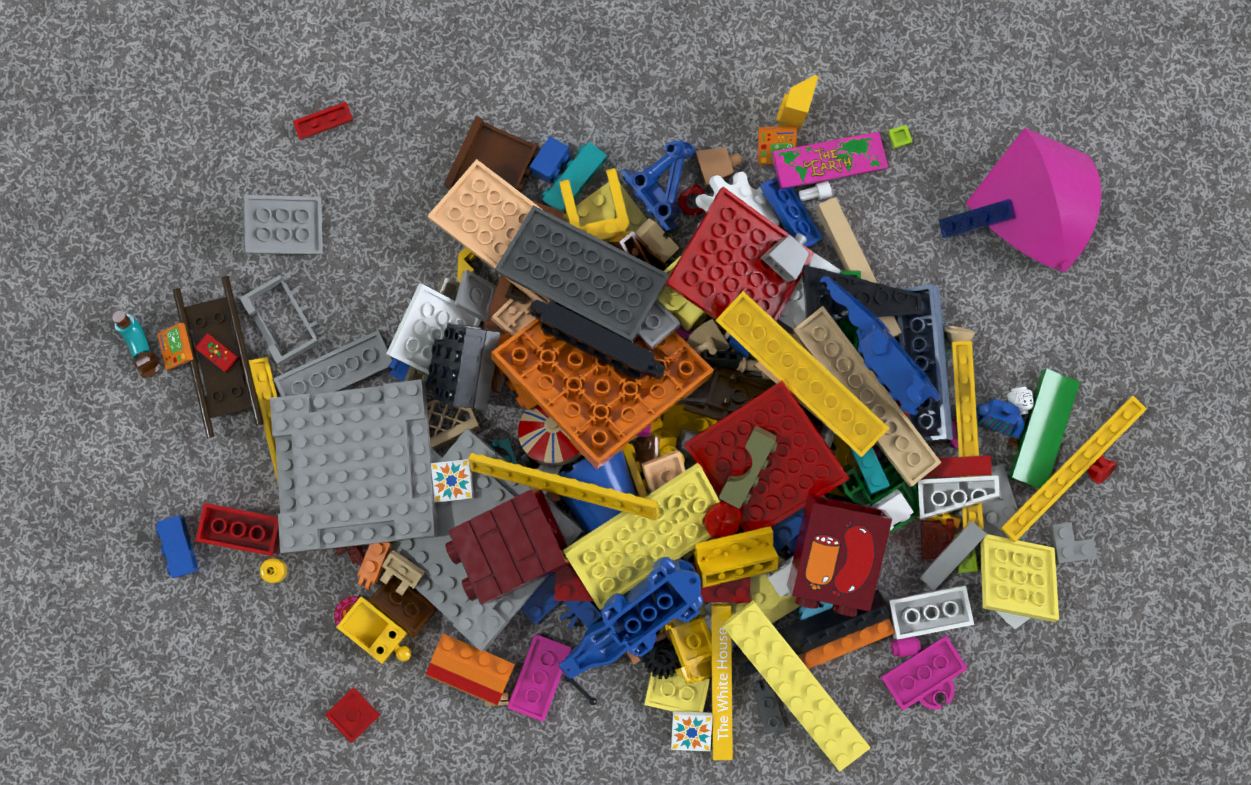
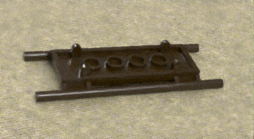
M229 276L221 277L226 297L184 307L181 289H173L180 323L185 324L193 360L189 361L207 438L215 437L210 418H217L248 409L253 411L256 426L263 425ZM191 329L196 346L208 333L238 357L230 369L224 372L197 350L207 391L206 396L191 337Z
M712 367L715 375L705 407L701 408L685 403L683 410L719 421L727 416V413L730 414L776 383L730 368ZM800 404L819 434H821L823 423ZM830 448L832 453L835 455L836 449Z

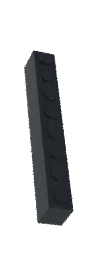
M877 589L875 590L870 611L858 609L857 616H846L830 608L777 631L793 651L800 655L889 619L890 615L887 604ZM739 646L734 647L733 650L744 677L758 672Z

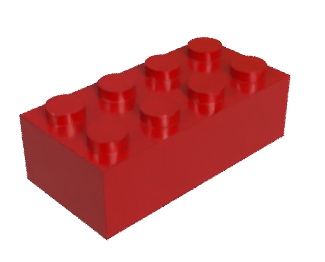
M203 503L195 541L267 556H277L280 544L278 517Z

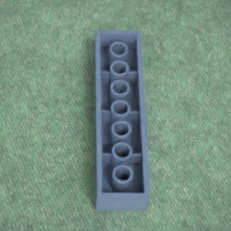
M933 284L903 288V290L921 294L922 314L898 316V326L901 330L899 334L900 345L927 374L928 379L941 396V399L938 401L930 396L917 407L918 414L913 416L908 413L907 417L925 442L953 440L940 290L938 286Z

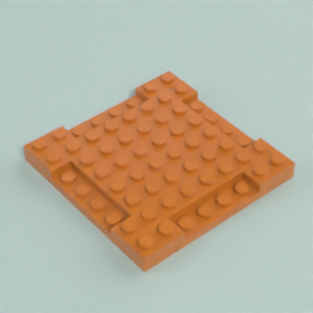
M538 319L533 320L491 353V359L516 386L520 385L571 438L570 442L597 470L625 448L631 439L682 398L688 397L710 379L714 372V369L674 331L652 350L639 337L634 339L633 342L636 345L649 349L655 354L654 359L666 367L660 380L648 375L644 379L638 380L542 331L540 320Z

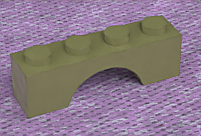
M755 425L745 446L752 457V467L743 475L729 476L720 492L719 499L739 509L742 504H747L751 496L748 493L751 487H756L760 479L757 476L760 470H765L769 462L766 459L768 454H773L778 445L775 442L776 435Z

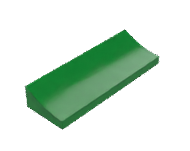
M1048 368L1042 370L1033 397L1034 407L1029 410L1019 441V447L1015 453L1008 475L1009 479L1039 489L1050 478L1080 384L1079 381L1058 374Z

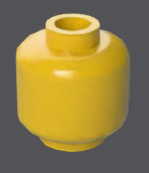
M278 558L265 560L260 567L261 578L267 583L281 582L287 575L286 564Z

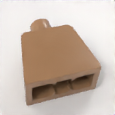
M726 147L695 152V158L705 189L711 187L709 180L712 176L718 175L723 180H726L733 176V166L742 164L740 154L737 153L729 156Z

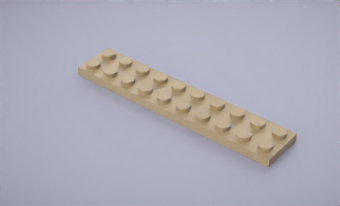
M823 306L791 330L803 347L889 427V430L876 443L909 487L916 484L941 463L885 387L878 382L873 371H870L865 366L863 358Z

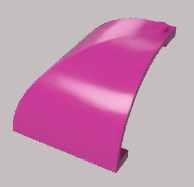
M1024 128L966 204L991 230L1010 245L1046 266L1066 272L1082 253L1095 229L1101 206L1100 177L1089 155Z

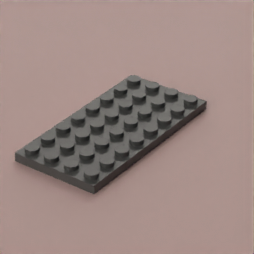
M534 205L495 268V272L554 303L562 305L565 309L579 314L583 318L630 342L634 341L670 276L668 273Z

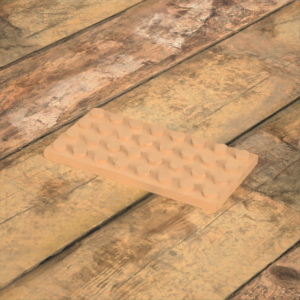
M476 159L430 212L428 219L495 270L532 206L540 207ZM509 280L534 301L538 299L549 304L550 300Z

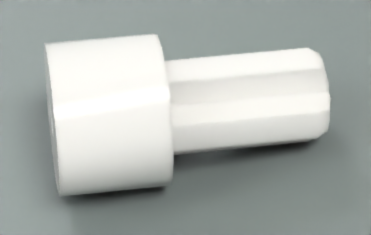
M828 181L817 183L813 188L799 191L801 201L814 198L822 200L832 197Z

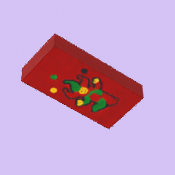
M208 333L195 347L224 372H227L238 359L235 354Z

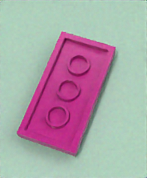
M535 634L507 708L544 722L562 675L559 662L569 655L572 647Z

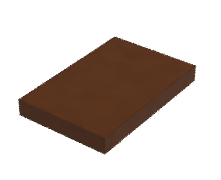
M394 575L387 584L383 583L368 602L414 638L438 609L412 587H409L403 595L397 593L396 590L402 580Z

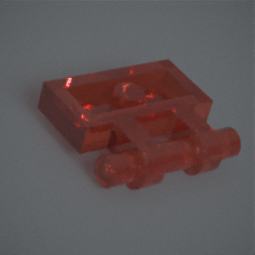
M946 519L944 527H942L941 520L921 521L922 560L936 559L951 543L956 533L954 519ZM942 535H946L944 543H942Z

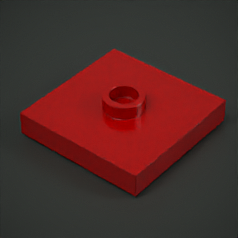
M353 687L325 716L350 743H353L380 716V713Z

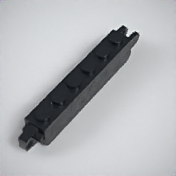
M538 299L531 303L530 314L540 320L542 331L638 380L644 379L646 375L660 380L664 374L666 367L654 359L655 354L649 349L642 348L634 342H630L604 329L579 314L565 309L558 303L550 301L549 304H546Z

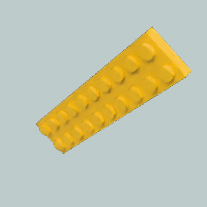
M744 291L716 319L730 335L778 380H783L788 389L859 456L862 457L889 430V427Z

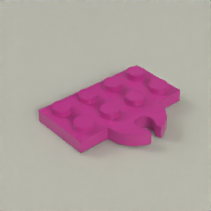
M944 635L919 651L917 655L911 656L880 677L902 711L917 701L930 709H942L941 704L935 701L936 694L943 693L945 702L950 704L954 696L952 679L968 668L947 635Z

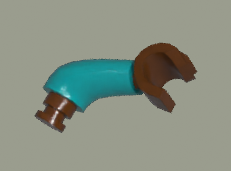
M122 310L116 311L112 316V320L115 322L114 327L125 340L133 359H135L134 364L142 378L152 377L157 374L156 372L162 366L155 353L150 352L147 338L141 325L132 315L126 314Z

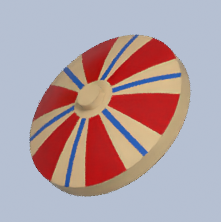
M538 404L524 412L518 427V437L523 450L532 460L546 466H561L571 463L582 456L570 442L571 438Z

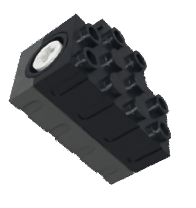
M447 323L444 331L445 339L434 340L431 349V363L428 367L429 377L438 380L434 390L435 400L453 407L487 410L495 363L491 359V353L498 347L500 332L479 326Z

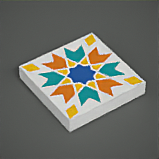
M468 459L431 463L434 503L474 499L472 471L470 470Z
M673 711L671 750L710 751L712 713Z

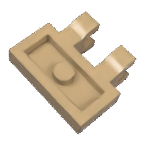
M393 549L382 565L386 571L380 581L387 584L395 575L402 580L396 592L403 595L409 587L414 589L425 571Z

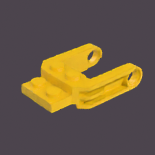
M615 168L606 170L617 218L589 223L583 227L579 223L569 179L559 181L569 224L605 242L609 241L619 232L626 230L629 221Z

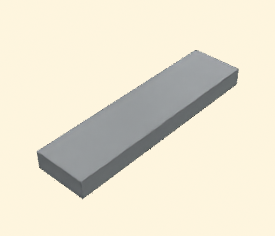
M971 520L925 569L919 578L935 590L987 533Z

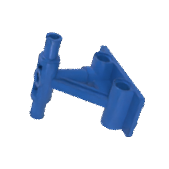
M683 140L667 143L665 145V152L667 153L642 172H635V170L623 169L621 171L624 175L622 178L625 183L635 189L634 194L640 201L643 200L645 202L647 211L652 216L655 215L659 220L657 222L658 225L668 232L679 229L674 220L681 212L679 204L675 202L684 159L694 156L696 152L693 145ZM671 167L665 193L658 184V180Z

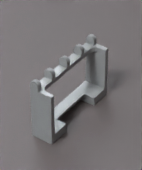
M286 274L283 277L279 275L240 297L248 314L253 317L268 343V349L274 360L280 366L327 339L325 335L317 338L312 329L318 325L317 321L309 324L303 313L309 309L308 305L300 307L294 295L300 292L299 289L296 288L291 291L285 282L291 278L290 274ZM280 284L283 285L313 338L285 355L282 354L252 301Z

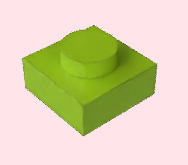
M907 124L888 130L893 149L912 144L913 141Z

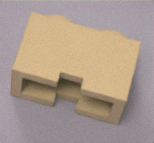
M650 218L635 232L654 254H658L661 257L660 259L664 263L679 249L670 237H666L663 229Z

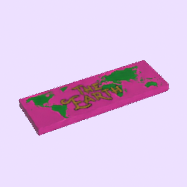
M879 132L778 150L771 153L780 190L888 168Z

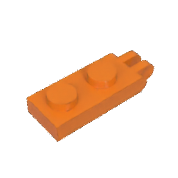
M392 542L369 545L357 577L360 578L358 586L362 587L365 581H367L364 588L369 590L372 584L375 585L383 569L382 565L392 547Z

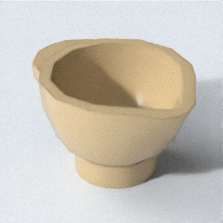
M957 326L944 327V331L947 332V338L950 341L949 347L951 348L952 342L971 341L976 333L975 331Z

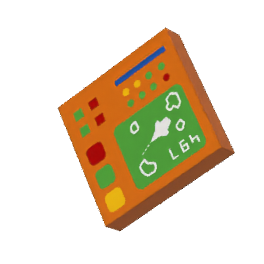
M758 127V165L774 164L771 154L773 151L796 147L797 127Z
M177 323L158 333L166 370L175 369L193 360L184 323Z

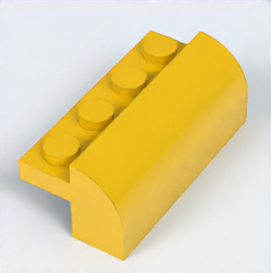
M771 526L695 544V552H693L694 562L703 588L778 570V555L773 546V530Z

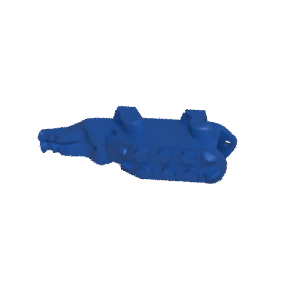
M823 276L820 282L827 283V289L830 290L831 297L839 304L847 307L850 322L858 327L856 330L859 338L858 352L864 355L865 361L863 363L870 371H875L878 375L876 379L882 386L886 385L890 389L889 394L893 400H899L901 403L900 409L915 416L919 413L917 407L930 396L936 401L940 400L941 396L928 379L927 374L912 360L892 336L883 321L831 277Z
M662 557L652 565L653 570L648 574V577L624 595L619 593L613 594L605 602L601 610L603 621L591 625L579 644L563 661L559 662V668L562 672L572 679L592 667L613 663L627 651L641 658L653 648L657 639L655 632L674 618L687 623L700 613L699 608L702 606L704 599L700 594L701 579L694 567L684 560H671L669 557Z

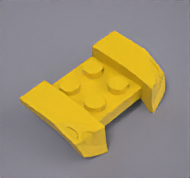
M698 614L687 623L674 618L660 629V632L666 630L669 632L682 666L675 671L678 676L684 679L687 685L712 677L711 634L704 616L700 617V614Z

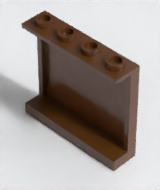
M476 116L444 185L446 188L451 189L477 159L522 193L524 189V184L522 183L525 177L528 178L530 176V165L540 151L538 150V143L532 144L485 123L482 118Z

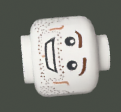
M1027 387L1011 389L1012 392L1007 394L1008 402L1019 408L1018 414H1028V410L1034 407L1032 391L1027 389Z

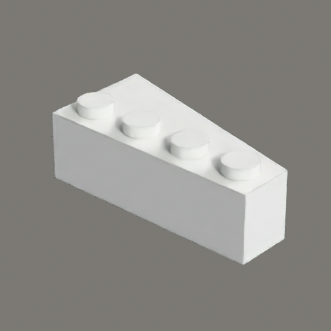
M999 476L919 480L920 519L924 520L1000 497Z

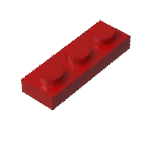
M343 102L294 120L293 123L299 139L303 140L354 120L347 102Z

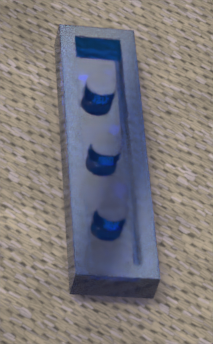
M1007 199L939 219L942 238L952 237L1015 219L1012 200Z

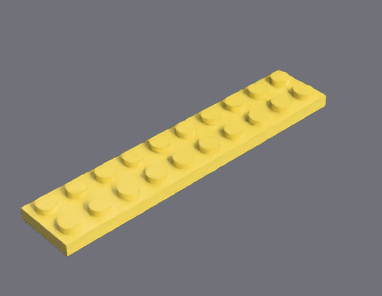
M754 600L722 624L726 632L839 772L870 749L865 739Z

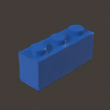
M178 515L156 522V534L162 541L161 552L167 559L166 570L168 575H171L172 578H179L198 572L199 569L184 516Z

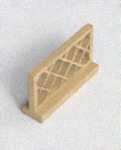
M435 399L427 403V408L431 407L430 410L427 409L428 422L432 414L441 417L437 427L429 424L430 428L436 429L434 436L430 438V446L435 451L455 443L467 428L472 429L475 433L481 430L471 408L454 407L458 409L454 419L445 416L451 405ZM442 403L446 405L443 414L433 411L436 404ZM462 410L469 412L471 419L465 422L458 420ZM444 418L454 421L452 427L448 430L441 428Z

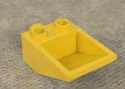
M362 596L336 627L381 664L385 663L393 652H396V657L399 661L405 662L411 658L410 648L400 646V643L408 633ZM391 631L396 632L395 638L390 637ZM379 646L384 649L382 654L377 651Z

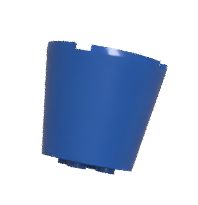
M623 449L598 470L587 459H584L573 465L574 470L567 474L565 471L558 474L561 477L576 479L588 484L592 483L599 487L611 488L618 492L630 493L638 497ZM560 495L587 534L623 512Z

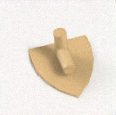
M713 319L697 327L686 341L700 356H702L703 350H709V353L713 355L717 350L725 351L730 348Z

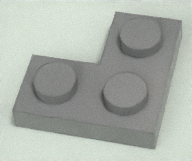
M1072 522L1051 525L1057 563L1097 558L1094 539L1074 540Z

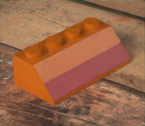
M442 634L425 676L498 706L515 664L488 652L480 651L478 648L446 634Z

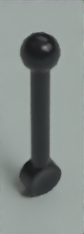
M565 677V680L571 682L589 700L591 705H596V698H592L573 678Z

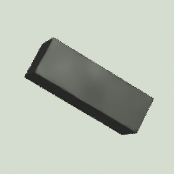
M703 350L701 356L711 367L737 369L740 363L739 352L717 350L712 355L709 353V350Z

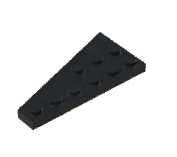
M805 264L802 267L806 318L823 306L834 321L849 320L847 307L839 304L831 297L826 282H820L823 276L831 277L876 317L922 314L921 294L889 287Z

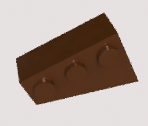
M633 231L619 232L607 241V243L662 271L670 266L666 265L658 254H654L648 248L649 246Z

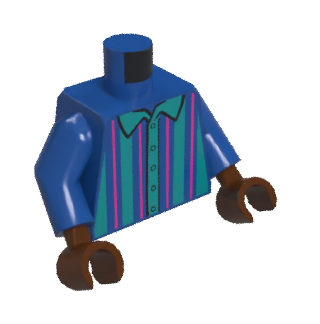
M997 399L978 404L976 406L977 425L1012 436L1008 439L1007 450L1010 445H1015L1016 452L1019 447L1018 438L1021 437L1025 424L1022 416L1018 414L1019 408L1009 402L1005 403Z

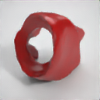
M697 184L684 189L678 198L681 209L686 214L692 216L702 214L704 209L700 207L690 209L686 203L688 196L691 194H705L702 187Z
M1103 455L1100 456L1087 469L1091 481L1101 484L1115 471L1117 463L1114 460L1105 459Z

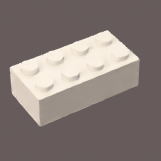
M815 253L808 264L811 267L840 273V269ZM801 276L777 320V323L790 334H793L791 331L793 328L806 319L803 276Z
M963 585L885 600L890 615L889 619L895 631L892 635L897 640L974 625L967 588Z

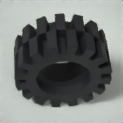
M660 641V644L655 642L653 648L646 653L644 660L645 668H648L647 672L649 674L653 672L652 676L654 678L656 675H659L658 679H662V676L668 679L669 675L673 677L676 673L675 670L680 665L674 645L671 647L668 641L667 644H664V641ZM657 655H665L670 659V663L668 665H660L656 662L655 657Z

